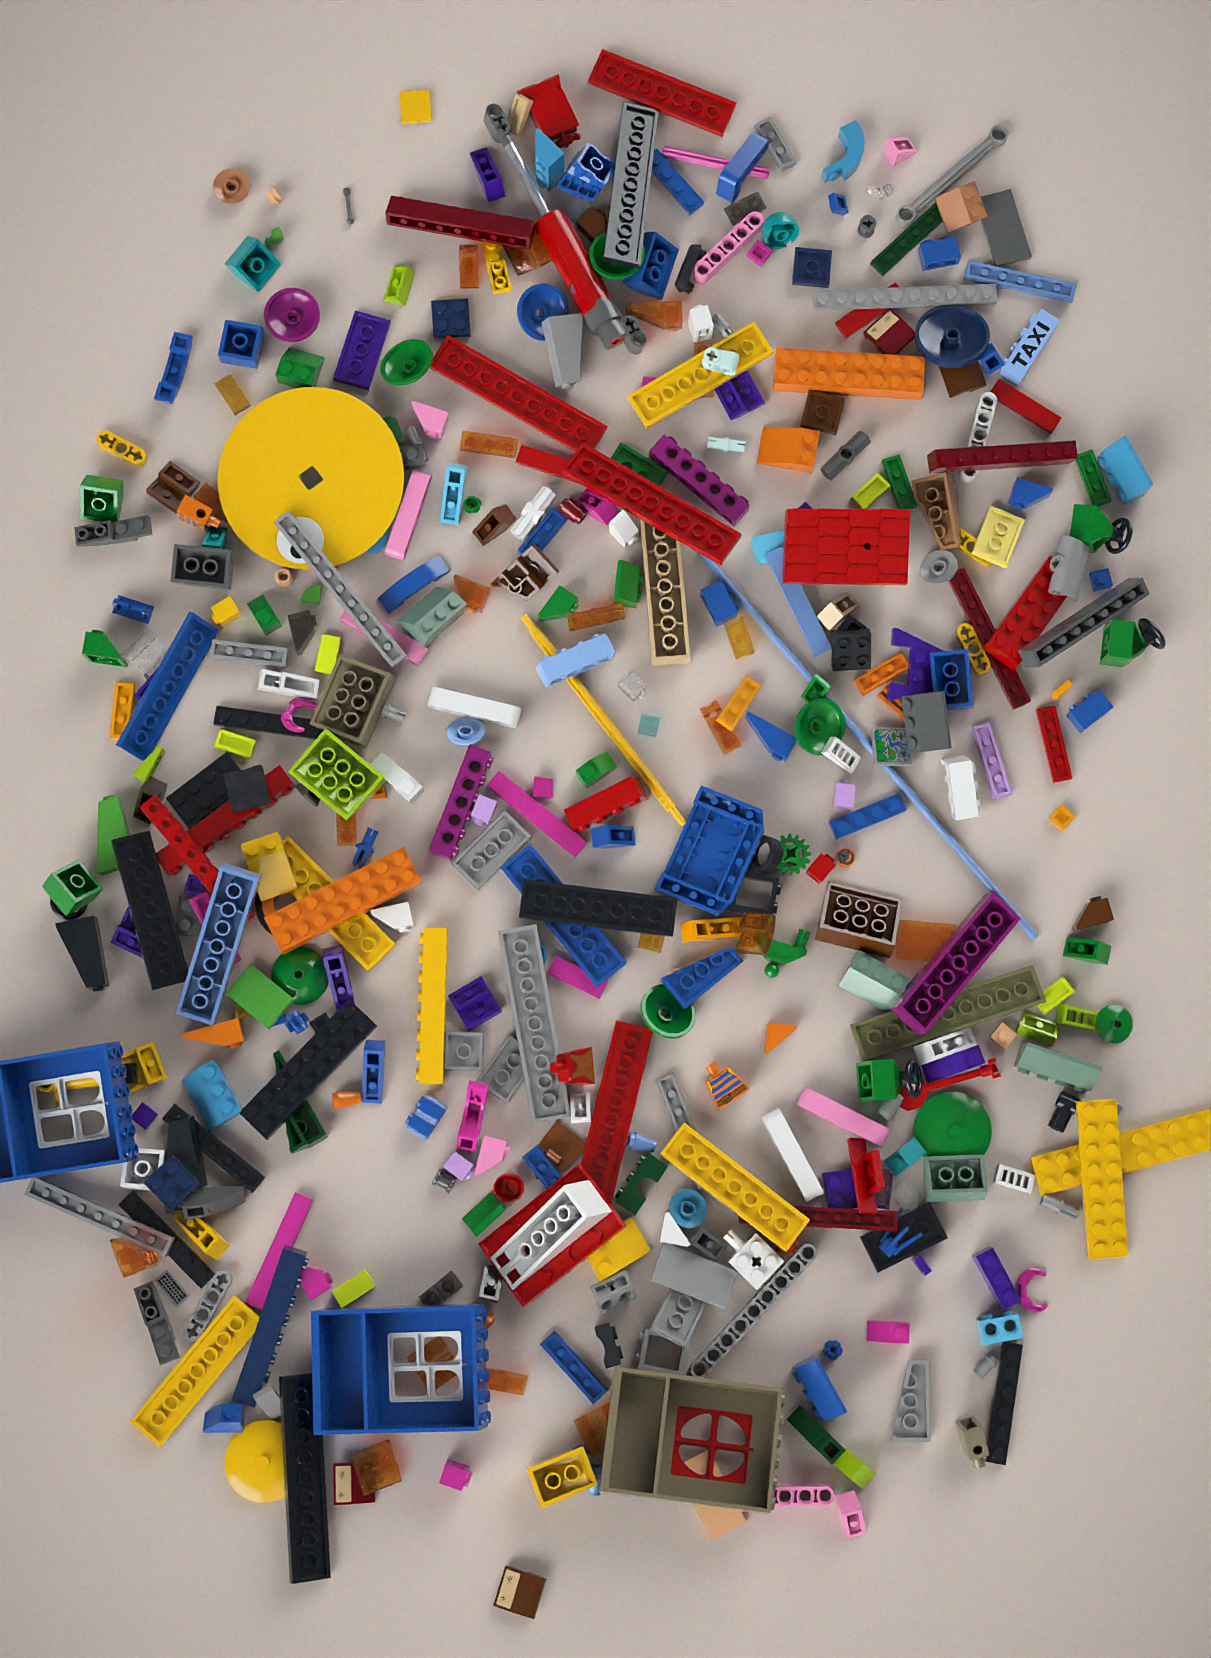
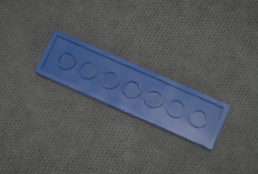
M189 611L118 739L116 746L141 761H144L153 752L209 650L212 639H215L219 631L217 628Z
M531 843L500 867L521 894L524 879L563 884ZM543 921L596 987L600 986L627 964L599 928Z

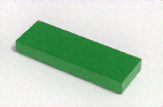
M1093 450L1077 454L1078 459L1075 462L1091 504L1101 506L1111 503L1112 499Z
M900 454L882 459L881 463L888 483L891 485L890 488L897 508L904 510L917 508L918 505L914 499Z

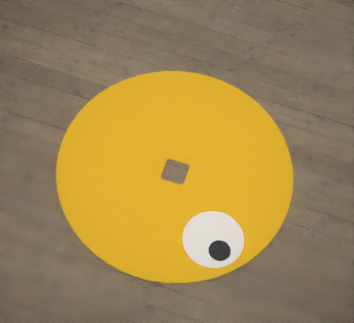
M302 387L275 394L253 407L242 417L230 433L221 453L218 468V492L221 506L228 523L236 535L261 557L284 567L303 570L312 569L277 528L274 521L289 511L333 566H337L363 554L384 535L397 513L404 486V467L401 452L393 433L385 421L361 400L338 390L321 387ZM311 466H314L323 478V481L308 490L299 479V475Z

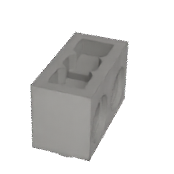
M626 1270L590 1286L601 1314L637 1298Z

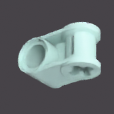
M710 347L704 352L702 364L705 369L725 375H735L740 356L732 351Z

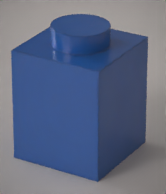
M992 343L988 345L986 352L979 358L988 375L1005 365Z

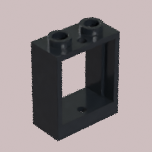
M747 872L744 877L745 879L772 883L768 910L735 904L736 898L726 910L771 918L773 914L777 913L778 903L775 902L776 895H780L782 885L778 883L779 878Z

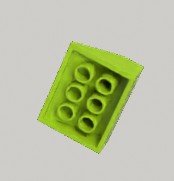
M326 728L288 771L289 774L346 821L369 801L386 782L385 777Z

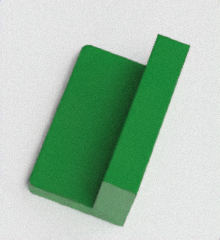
M489 1193L462 1220L477 1237L506 1208L492 1193Z

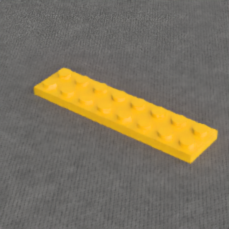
M753 321L711 346L716 349L739 354L740 357L735 375H725L705 369L702 364L704 350L628 395L629 403L645 428L648 429L773 355L774 351L756 323Z
M289 836L282 841L298 886V890L290 893L297 900L334 882ZM365 913L329 931L368 972L396 945Z
M1111 1098L1076 1101L1088 1259L1128 1256L1117 1100Z
M683 1123L660 1153L666 1160L785 1252L810 1221L809 1218L686 1123Z
M234 1295L131 1419L130 1423L159 1448L162 1447L254 1335L260 1316Z

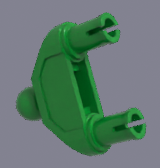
M762 917L758 933L754 934L753 940L763 957L771 961L764 968L766 976L775 978L780 971L778 964L785 965L806 956V945L811 932L806 931L802 938L804 930L799 929L795 944L791 946L770 939L769 934L774 920L769 918L766 926L768 918Z

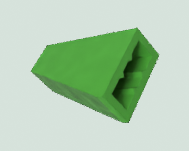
M114 795L106 796L103 798V801L98 802L97 872L101 876L119 871L111 840L130 835L121 799L117 796L114 797Z

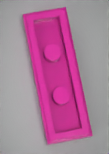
M558 956L555 957L548 971V974L600 999L608 981H605L596 987L580 967Z

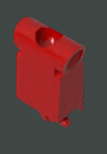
M559 74L549 77L538 84L517 90L518 94L533 101L529 114L536 129L539 128L551 141L557 139L554 144L558 148H568L573 141L581 138L579 133H575L572 136L568 135L577 131L579 123L561 88Z

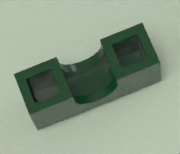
M650 1153L647 1156L644 1154L637 1162L639 1167L636 1172L631 1171L626 1178L628 1182L626 1187H620L614 1196L617 1198L616 1203L633 1215L637 1214L646 1200L637 1191L638 1182L643 1178H650L657 1183L668 1167Z

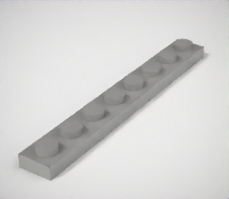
M38 1177L31 1178L24 1194L164 1257L168 1256L175 1239L170 1235Z

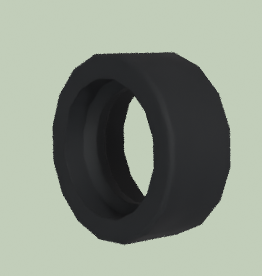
M763 835L749 867L763 873L775 870L781 862L783 852L779 841L773 837ZM768 843L770 855L768 860L760 865L758 861L759 849L763 844Z

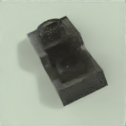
M755 192L729 205L724 210L731 224L735 226L749 213L754 211L760 213L767 207L759 192Z
M451 1270L418 1298L424 1305H441L461 1289L463 1284Z

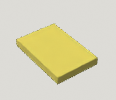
M990 505L971 554L1006 569L1025 519Z

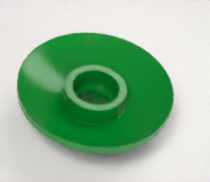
M1108 1005L1097 1014L1095 1028L1098 1035L1104 1041L1120 1043L1131 1034L1133 1021L1130 1013L1124 1007ZM1115 1021L1119 1022L1117 1028L1114 1026Z

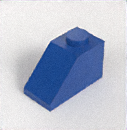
M1017 477L1013 483L1007 504L1012 505L1015 509H1026L1048 498L1053 488Z
M605 825L591 829L593 848L607 849L636 845L633 826Z
M242 1403L220 1404L205 1412L203 1433H243L245 1412Z

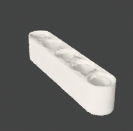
M991 392L984 393L977 404L966 447L986 445L997 403L996 396ZM983 401H989L991 406H986ZM978 418H984L987 423H981ZM974 435H980L982 440H976ZM979 470L972 471L973 475H968L965 471L959 472V477L963 482L970 483L975 479Z
M431 687L427 707L511 728H517L522 710L513 705L438 687Z
M777 1108L762 1116L761 1119L805 1202L807 1203L824 1194L780 1109Z

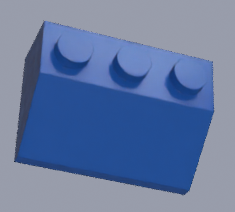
M655 231L644 232V263L638 272L624 278L623 284L636 293L662 300L679 249Z
M969 650L930 653L933 692H945L947 710L974 708Z
M812 1355L793 1366L795 1372L792 1374L798 1384L802 1382L805 1388L802 1392L807 1401L812 1400L815 1406L812 1410L817 1419L822 1418L825 1422L847 1412L816 1356Z

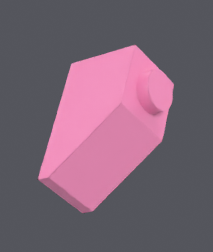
M413 401V412L424 433L430 438L436 439L438 437L442 439L449 421L448 412Z
M484 1136L475 1175L482 1174L502 1162L503 1157H508L510 1146H507V1141Z
M852 1490L836 1495V1503L847 1539L865 1534L866 1529L862 1510L855 1491Z

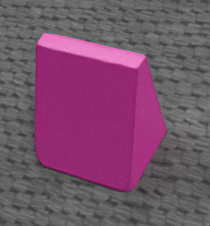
M534 777L533 797L553 798V779Z

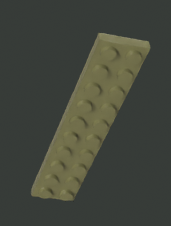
M1032 965L964 987L926 1034L917 1035L893 1011L850 1024V1028L861 1060L864 1062L1046 1002V999Z

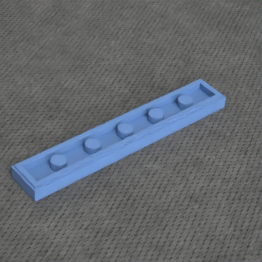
M970 260L967 262L964 280L981 284H996V287L1069 303L1073 302L1076 283Z
M781 546L765 554V558L815 657L832 647L801 584H782L784 549Z

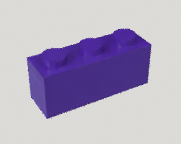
M987 1247L972 1255L1000 1309L1006 1310L1021 1302L993 1247Z

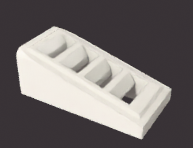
M830 737L821 752L850 774L853 773L861 759L857 753L836 737ZM835 746H837L838 748H837V750L835 751V753H832V751L834 750ZM843 750L841 756L837 757L839 752ZM846 753L849 754L845 762H843L842 760ZM853 757V763L851 764V766H848L849 761Z
M997 1164L992 1183L1031 1194L1036 1175ZM1004 1170L1007 1171L1005 1182L1001 1181ZM1011 1172L1014 1173L1012 1184L1009 1183ZM1018 1174L1022 1175L1019 1186H1016ZM1025 1177H1029L1027 1188H1023Z

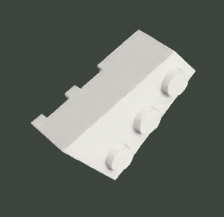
M963 755L941 759V764H945L947 776H944L945 782H948V799L952 817L955 820L979 817L978 811L981 810L979 799H976L978 785L973 777V774L976 773L974 762H971L970 759Z

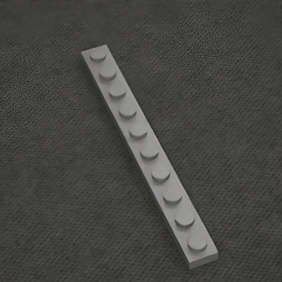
M996 284L818 290L813 292L814 311L996 304L998 301Z
M287 511L274 521L277 528L388 664L394 668L407 657L405 652L292 514Z

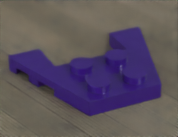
M894 627L891 635V646L910 648L907 685L888 684L887 701L901 699V696L933 692L930 653L943 652L944 650Z

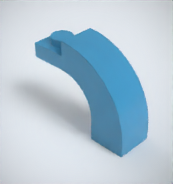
M856 120L840 128L838 137L845 147L846 155L841 160L823 169L821 178L824 183L835 181L840 175L845 181L854 174L860 165L865 142L862 129Z

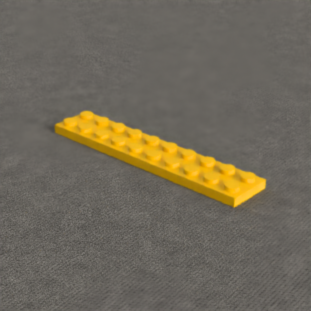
M1211 1108L1119 1133L1122 1174L1211 1150ZM1079 1144L1030 1157L1041 1196L1082 1185Z

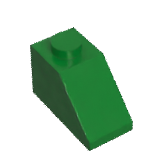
M559 585L539 612L538 620L542 622L567 618L570 613L574 614L579 607L577 604L578 597Z
M263 594L247 603L265 636L282 627Z
M605 752L590 759L576 769V775L585 788L588 789L618 767L609 754Z
M1066 937L1063 956L1089 963L1108 965L1111 946L1098 940Z

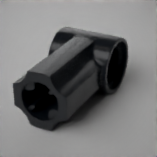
M1061 1091L1055 1103L1056 1108L1047 1126L1064 1133L1071 1116L1076 1112V1101L1081 1100Z

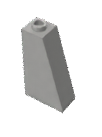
M582 313L553 316L542 321L556 388L570 389L580 381Z

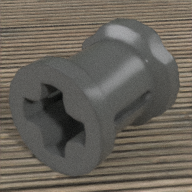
M871 215L863 216L858 226V234L863 238L871 237L876 227V219Z
M439 1169L432 1185H438L449 1193L457 1178H452L443 1173L442 1169Z

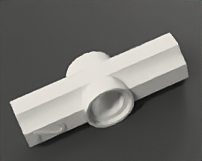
M542 486L534 499L525 505L520 518L516 521L510 532L519 540L524 541L533 527L541 522L546 509L555 499L556 494L549 488Z

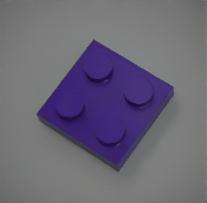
M852 1169L822 1173L827 1208H858Z

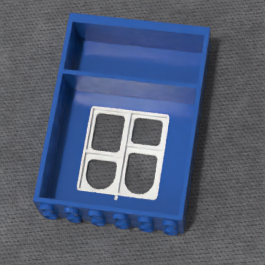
M119 1041L0 1061V1183L125 1163L138 1159L139 1149L134 1139L136 1129L131 1119L133 1110L128 1100L130 1091L125 1081L126 1067L122 1061L123 1047ZM82 1078L96 1080L100 1087V1093L94 1101L76 1105L68 1103L67 1081ZM55 1083L58 1087L60 1106L40 1110L36 1094L37 1086ZM88 1110L99 1111L105 1120L103 1130L100 1133L85 1136L82 1133L80 1113ZM70 1114L73 1122L74 1137L45 1142L41 1119Z
M484 1303L332 1308L311 1311L314 1435L480 1431L488 1427V1423L491 1422V1412L488 1411L490 1391L487 1390L490 1373L486 1368V1361L489 1360V1351L486 1349L488 1329L485 1328V1320H487L488 1313L487 1308H484ZM435 1336L452 1337L458 1344V1354L452 1361L427 1362L424 1357V1339ZM395 1338H415V1362L396 1363L394 1361L393 1340ZM437 1370H451L457 1374L460 1383L458 1390L454 1394L439 1396L435 1393V1372ZM425 1371L427 1394L425 1396H396L394 1385L395 1372Z

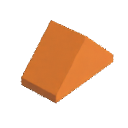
M767 1023L764 1052L768 1054L794 1032L797 1027L795 1025Z

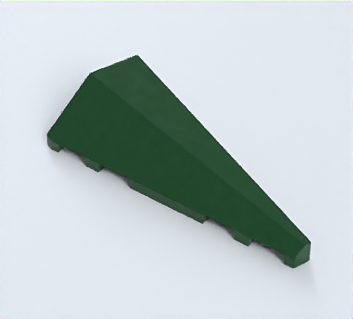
M279 1050L273 1053L276 1074L286 1064ZM308 1100L285 1122L291 1154L313 1147L328 1138Z

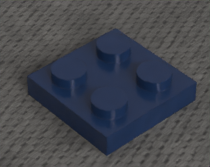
M795 247L792 285L829 288L832 250Z
M468 298L431 301L434 339L446 338L447 335L451 337L471 336Z
M174 1155L143 1182L170 1211H173L201 1184Z

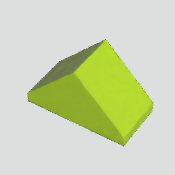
M844 1448L846 1451L834 1462V1465L864 1490L876 1474L847 1448Z

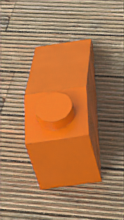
M239 1018L181 1034V1037L184 1039L225 1047L230 1046L231 1049L239 1048L243 1042H246L241 1019Z

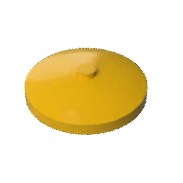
M263 1419L251 1422L244 1426L243 1433H236L228 1444L225 1453L227 1478L232 1487L241 1496L251 1501L272 1502L285 1496L282 1427L280 1421Z

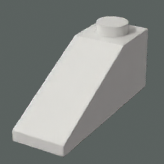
M383 752L370 764L410 804L424 791L422 785Z
M969 1027L913 1048L919 1064L923 1065L976 1046L977 1044Z

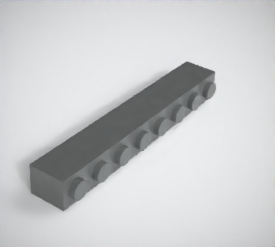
M1143 577L1126 579L1018 650L1025 667H1041L1148 596L1149 591Z

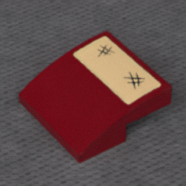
M889 308L863 332V335L877 346L880 353L897 355L915 338V331Z
M375 1461L333 1463L334 1505L375 1502Z

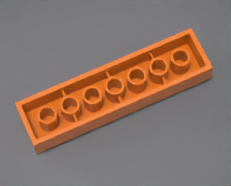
M776 348L774 355L773 391L808 393V390L830 395L921 400L924 393L925 357Z
M402 847L264 917L280 951L286 954L421 885L422 881L405 848Z

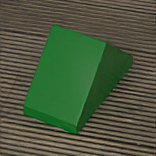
M816 674L801 695V698L806 702L816 698H825L834 686L822 675Z

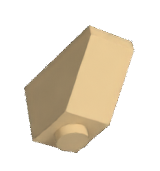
M846 592L830 602L817 617L823 626L831 630L860 605Z

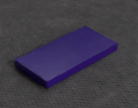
M359 311L354 312L333 377L334 381L370 390L389 331L390 320Z

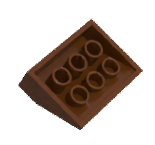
M828 881L815 940L890 958L896 943L902 899Z

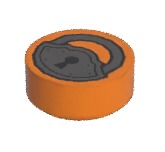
M842 848L836 854V862L841 867H849L855 862V853L850 848Z

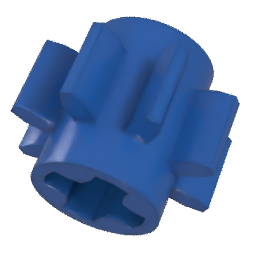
M299 1010L286 1017L288 1023L285 1026L290 1033L294 1031L297 1035L309 1027L307 1022L310 1019L305 1012L300 1014Z

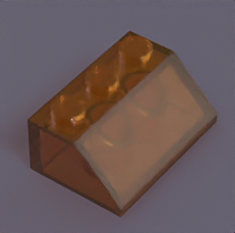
M123 1238L109 1240L123 1278L135 1276L157 1267L156 1262H158V1258L155 1252Z

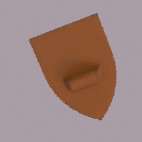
M556 1121L538 1146L561 1174L575 1162L585 1149L586 1143Z

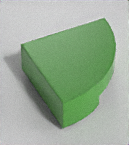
M279 227L271 231L272 235L269 238H265V244L268 248L284 240Z
M313 585L306 589L301 597V603L320 604L322 585Z

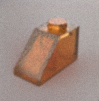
M459 245L460 289L479 288L478 245Z
M455 574L453 577L454 583L461 599L467 603L466 609L472 613H477V611L482 613L491 593L490 588Z

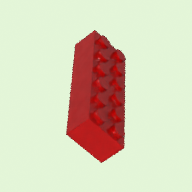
M1051 556L1041 564L982 647V649L1011 670H1014L1022 661L1018 650L1040 636L1067 598V595L1058 596L1048 592L1051 576L1054 574V571L1050 569V562L1053 558Z

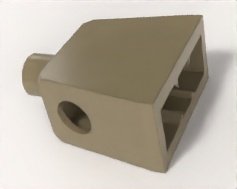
M974 1416L955 1421L965 1455L970 1461H973L974 1468L984 1467L986 1465L984 1457L989 1455L982 1425Z

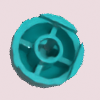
M776 212L765 219L761 233L768 247L777 250L787 247L785 244L790 241L793 243L798 237L800 229L796 220L790 214Z

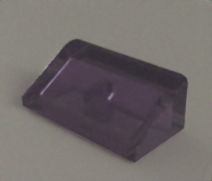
M882 1169L885 1178V1188L874 1194L876 1208L889 1210L894 1170Z

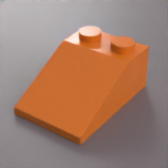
M763 427L757 464L812 474L820 431L805 428Z

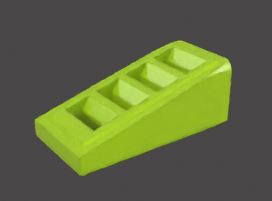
M157 746L133 774L142 783H145L150 776H153L165 751L160 746Z
M1058 1004L1055 1023L1096 1031L1095 1020L1099 1012L1066 1004ZM1073 1011H1075L1073 1022H1071ZM1082 1013V1019H1081V1024H1080V1023H1079L1080 1014ZM1088 1014L1090 1015L1089 1026L1086 1025Z

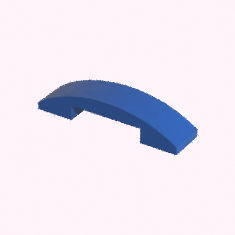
M174 332L169 347V358L162 381L158 383L154 400L169 404L174 403L186 372L193 336Z
M437 556L405 575L381 594L378 600L387 613L390 614L403 605L406 599L432 581L436 582L449 573L450 570L441 557Z

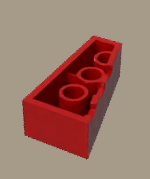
M630 776L564 809V812L573 831H580L581 833L590 829V825L594 823L600 824L606 821L608 817L616 816L624 812L625 809L637 806L649 798L640 779Z

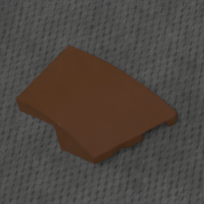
M532 544L490 584L494 587L498 586L505 589L508 593L518 595L520 598L528 601L559 570L535 544Z

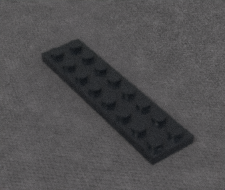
M150 830L111 840L152 991L185 982L188 968Z
M524 879L519 918L673 937L678 898Z
M348 999L252 1098L239 1114L268 1141L377 1028V1025Z

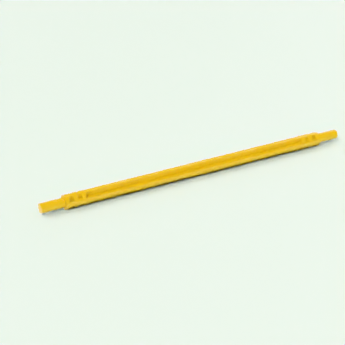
M527 614L521 617L522 621L531 631V636L545 654L549 655V657L556 655L557 649L540 627L537 628ZM577 675L566 679L665 810L672 814L681 827L684 826L687 821L677 810V805Z

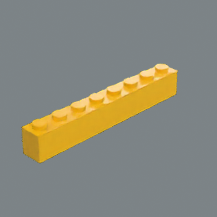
M424 928V932H420V944H423V952H419V963H423L422 971H419V983H422V990H418V1002H421V1010H418L417 1021H421V1029H417V1041H420V1049L416 1050V1060H420V1068H416V1080H419V1084L444 1085L448 929Z

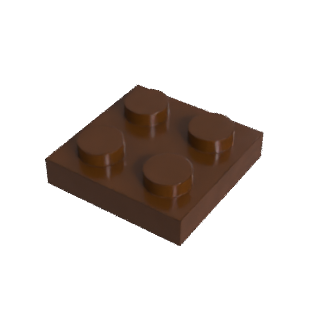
M808 390L800 427L836 435L845 398Z

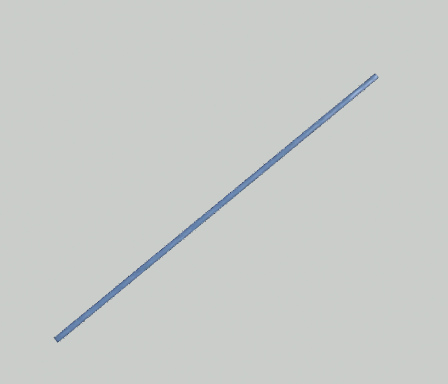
M697 553L718 579L728 586L731 594L810 683L814 676L714 561ZM829 694L825 697V699L835 702ZM842 710L845 725L873 756L872 743ZM882 766L991 893L994 892L1021 918L1018 924L1032 940H1035L1039 935L893 767Z

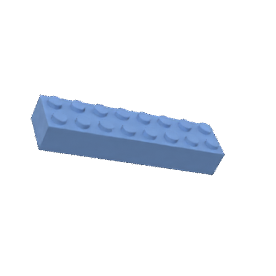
M223 863L220 867L175 1014L210 1025H214L262 876L261 874L227 863Z

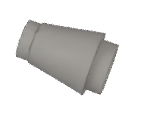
M898 1094L896 1099L883 1101L878 1106L877 1112L889 1121L895 1117L904 1098Z

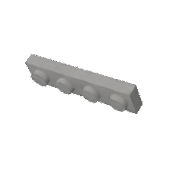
M212 639L211 660L286 668L288 648Z

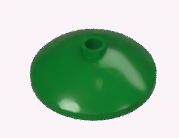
M606 232L599 235L593 241L589 251L591 265L597 273L606 278L624 279L638 272L644 263V245L642 247L641 264L639 269L602 261Z
M411 339L403 341L391 348L384 356L380 366L381 375L391 385L403 386L412 384L422 378L429 370L433 361V352L430 346L422 340Z
M816 698L805 703L799 710L795 720L794 730L798 744L807 753L823 755L821 752L830 737H836L842 741L845 732V719L840 707L835 702L825 698Z
M298 947L286 954L282 953L275 961L271 972V980L295 1000L292 1003L295 1005H306L316 1001L324 994L329 984L323 957L315 950L307 947ZM298 971L302 972L301 978H296L295 976Z
M664 984L651 987L641 999L640 1010L642 1018L646 1025L659 1036L670 1039L680 1038L686 1035L694 1026L696 1012L693 1003L683 1009Z

